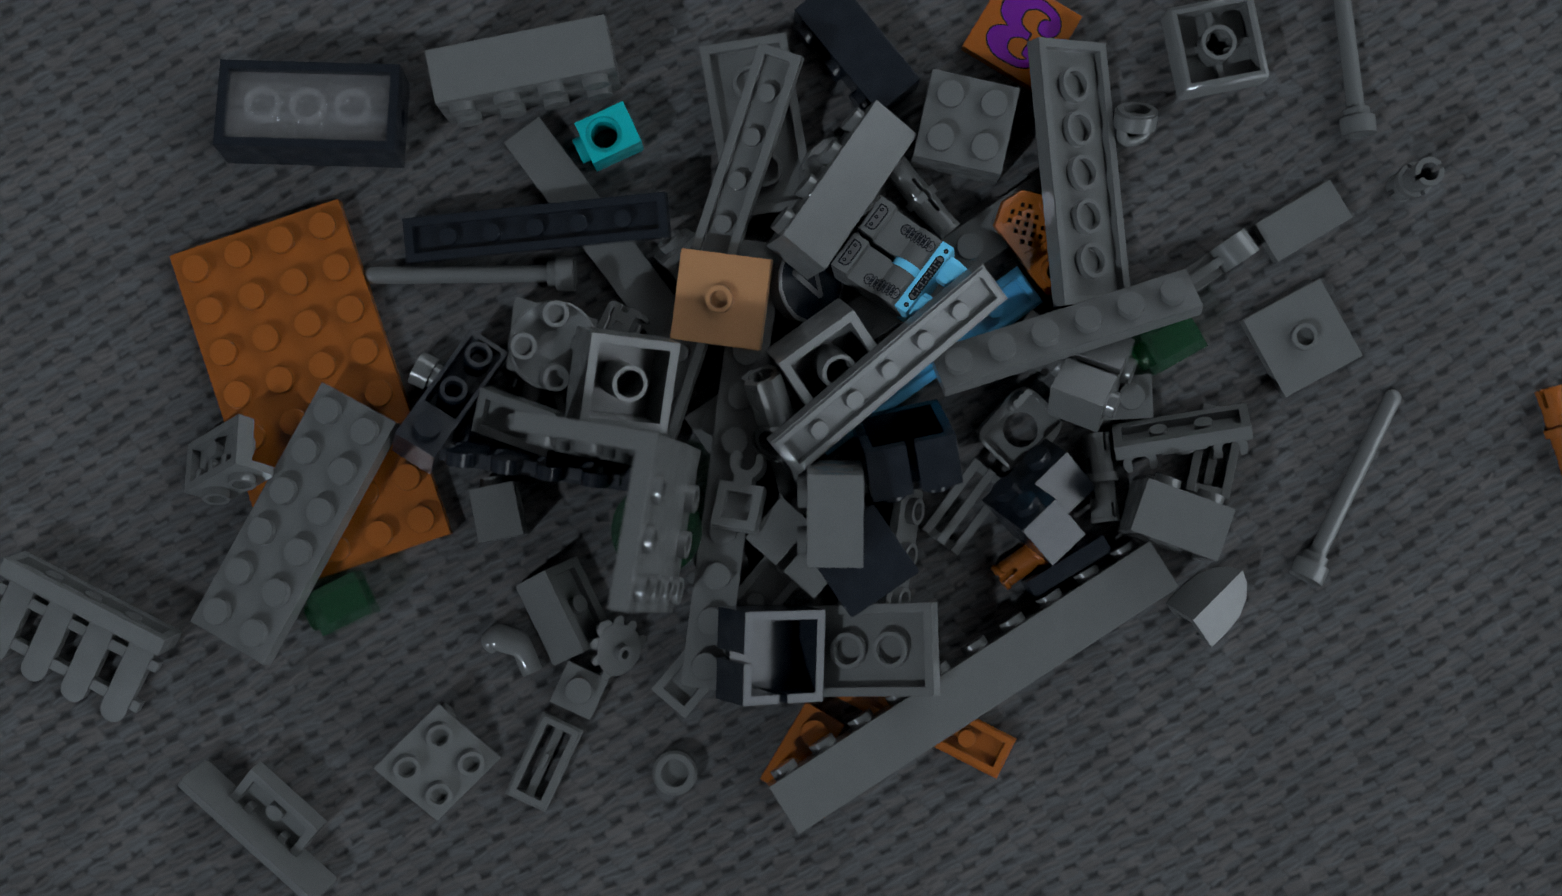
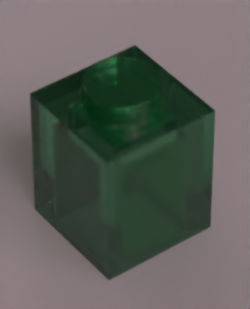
M1192 318L1132 337V339H1135V346L1132 352L1134 359L1138 360L1137 364L1142 370L1149 369L1152 376L1208 346Z
M363 571L351 572L312 591L306 600L308 606L304 607V613L310 626L315 631L320 630L322 636L335 634L381 611Z

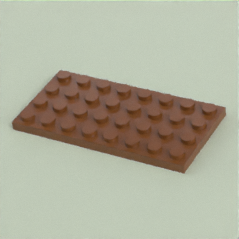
M339 199L169 256L224 422L238 414L254 419L253 437L256 441V448L252 456L253 461L275 468L322 382L399 424H402L410 413L411 407L370 285L365 279V270L342 202ZM392 444L318 580L453 534L433 472L428 474L392 451ZM267 481L247 491L252 507Z

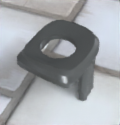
M1021 387L1011 391L980 424L977 430V438L995 458L1007 468L1013 470L1024 460L1026 453L1039 445L1045 438L1054 443L1061 432L1062 421L1060 418L1047 414L1048 403L1033 389ZM1013 413H1026L1036 422V437L1027 446H1013L1004 437V423Z

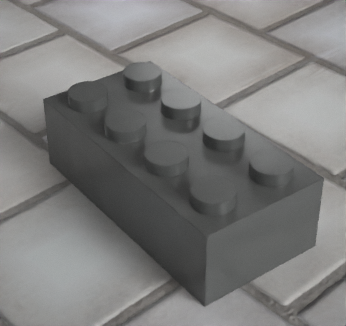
M604 14L425 50L435 104L449 123H457L458 127L479 125L484 122L483 117L500 114L501 118L505 119L520 117L527 113L526 108L544 105L546 110L561 109L569 106L571 99L586 96L588 101L605 100L614 95L613 91L622 89L613 42Z

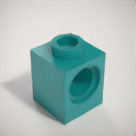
M623 101L574 123L580 135L572 139L583 164L592 161L597 172L644 150L640 136ZM602 130H612L617 133L616 142L608 148H600L594 144L596 135Z

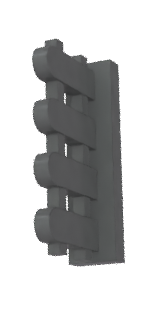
M27 551L5 557L0 566V576L10 580V582L7 580L0 582V594L3 595L0 602V660L8 657L13 650L24 655L25 657L21 663V672L27 680L33 682L48 677L52 670L63 675L64 678L60 690L63 697L68 701L78 702L89 696L91 691L104 696L100 705V712L104 719L109 722H118L126 718L131 711L135 713L141 711L145 700L139 698L138 695L149 671L153 673L158 672L164 662L156 656L174 648L183 631ZM38 595L49 600L50 602L38 597ZM32 610L43 617L30 642L20 637V634ZM77 616H80V617H82V618H84V619H86V620H88V621H90V622H87V621H85V620H83V619H81V618H79V617H77ZM70 631H73L83 637L72 661L69 662L59 657ZM117 636H119V637H121V638H123V639L129 641V643L126 642V641H124V640H122V639H120V638H118ZM110 651L122 656L111 683L98 677Z

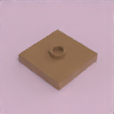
M681 248L670 339L761 351L773 260Z

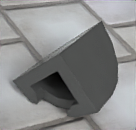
M1227 566L1212 568L1199 573L1186 582L1165 604L1178 619L1183 617L1190 621L1198 631L1195 635L1207 645L1213 647L1231 629L1241 615L1247 599V581L1244 572L1241 569Z

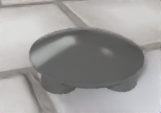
M545 300L526 308L513 323L508 338L509 357L519 376L530 385L543 390L557 392L567 389L576 327L595 328L586 313L577 306L561 300Z

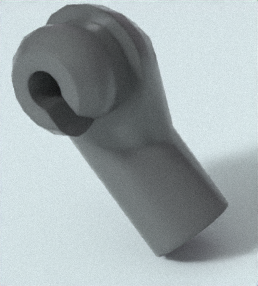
M496 624L483 632L481 645L484 650L489 653L497 651L512 655L522 677L543 668L532 641L524 630L505 624Z

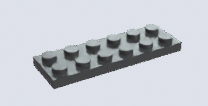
M1037 37L1028 41L1027 47L1053 308H1064L1130 287L1106 43Z
M322 382L275 466L273 477L268 479L190 622L262 665H271L393 444L395 432L401 424Z

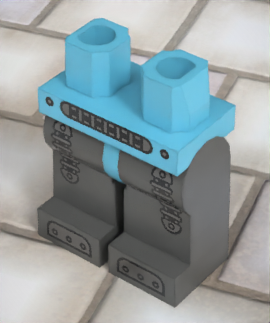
M883 196L858 227L860 235L854 233L831 263L834 277L891 314L896 315L902 322L909 319L933 298L930 295L939 284L946 288L967 270L960 261L955 259V252L952 246L941 241L931 232L921 228L897 211V206Z

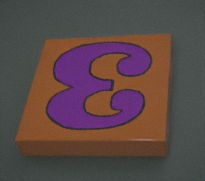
M990 0L962 45L961 50L1032 92L1027 42L1037 37L1069 40L1082 16L1056 0Z

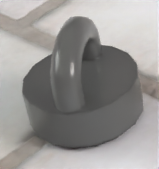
M1142 102L1119 104L1114 110L1113 119L1114 127L1117 129L1116 137L1118 143L1124 147H1134L1144 143L1151 135V132H1154L1158 127L1159 111L1154 106Z

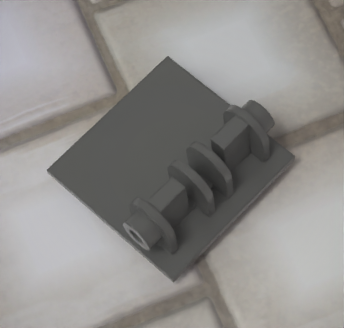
M437 703L373 766L375 771L436 821L501 759L498 753L456 718L457 713L447 703L443 705Z

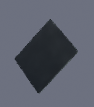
M874 505L864 509L863 568H818L850 617L856 616L919 572Z

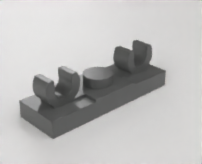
M1247 403L1112 424L1116 460H1123L1124 468L1128 473L1133 472L1132 460L1137 457H1147L1150 468L1155 469L1158 465L1157 454L1186 455L1195 450L1213 446L1214 454L1219 459L1223 458L1222 447L1225 443L1237 442L1241 455L1247 454L1249 448L1247 440L1253 439Z

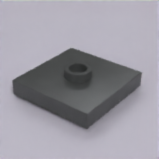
M1320 278L1239 321L1281 399L1363 356Z

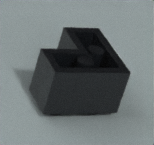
M1045 438L1039 445L1030 449L1026 453L1024 460L1007 476L999 479L994 484L992 491L982 501L1015 538L1053 566L1085 535L1069 513L1095 486L1065 450Z

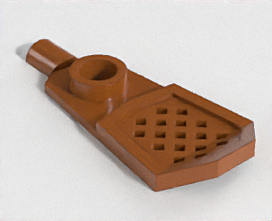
M1018 190L1001 201L993 227L1044 294L1052 295L1051 280L1047 275L1049 260L1042 195Z

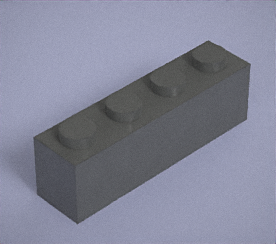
M878 100L863 110L856 107L846 117L840 127L845 131L838 142L834 139L823 150L818 158V161L822 164L815 175L810 173L804 178L794 192L799 198L792 209L788 206L783 209L770 227L775 233L766 246L807 280L828 267L917 136L912 129Z

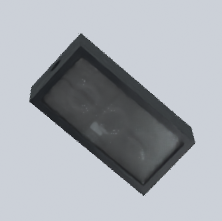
M220 59L213 146L227 163L404 168L410 84L400 64Z

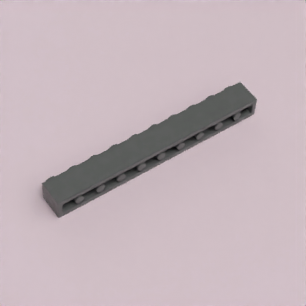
M1133 539L1124 542L1110 552L1113 559L1102 567L1098 568L1096 563L1085 567L1073 576L1076 583L1063 592H1061L1059 587H1056L1043 594L1036 600L1038 608L1026 616L1023 615L1022 611L1009 616L998 624L1002 630L989 640H986L984 635L972 640L961 648L964 656L950 665L946 659L940 661L941 695L886 696L885 699L888 705L874 714L870 708L857 714L847 722L851 729L837 738L832 733L820 738L809 746L812 754L800 762L796 763L794 758H790L770 772L773 779L766 784L798 835L1179 587L1152 543L1146 541L1135 544Z

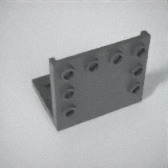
M515 410L512 430L528 434L526 443L539 445L542 448L552 449L570 456L595 460V457H599V459L609 460L613 463L632 466L607 609L626 613H673L674 604H680L684 591V578L679 577L682 559L688 558L692 545V533L687 531L690 513L696 512L700 499V487L696 486L695 482L701 450L655 432Z

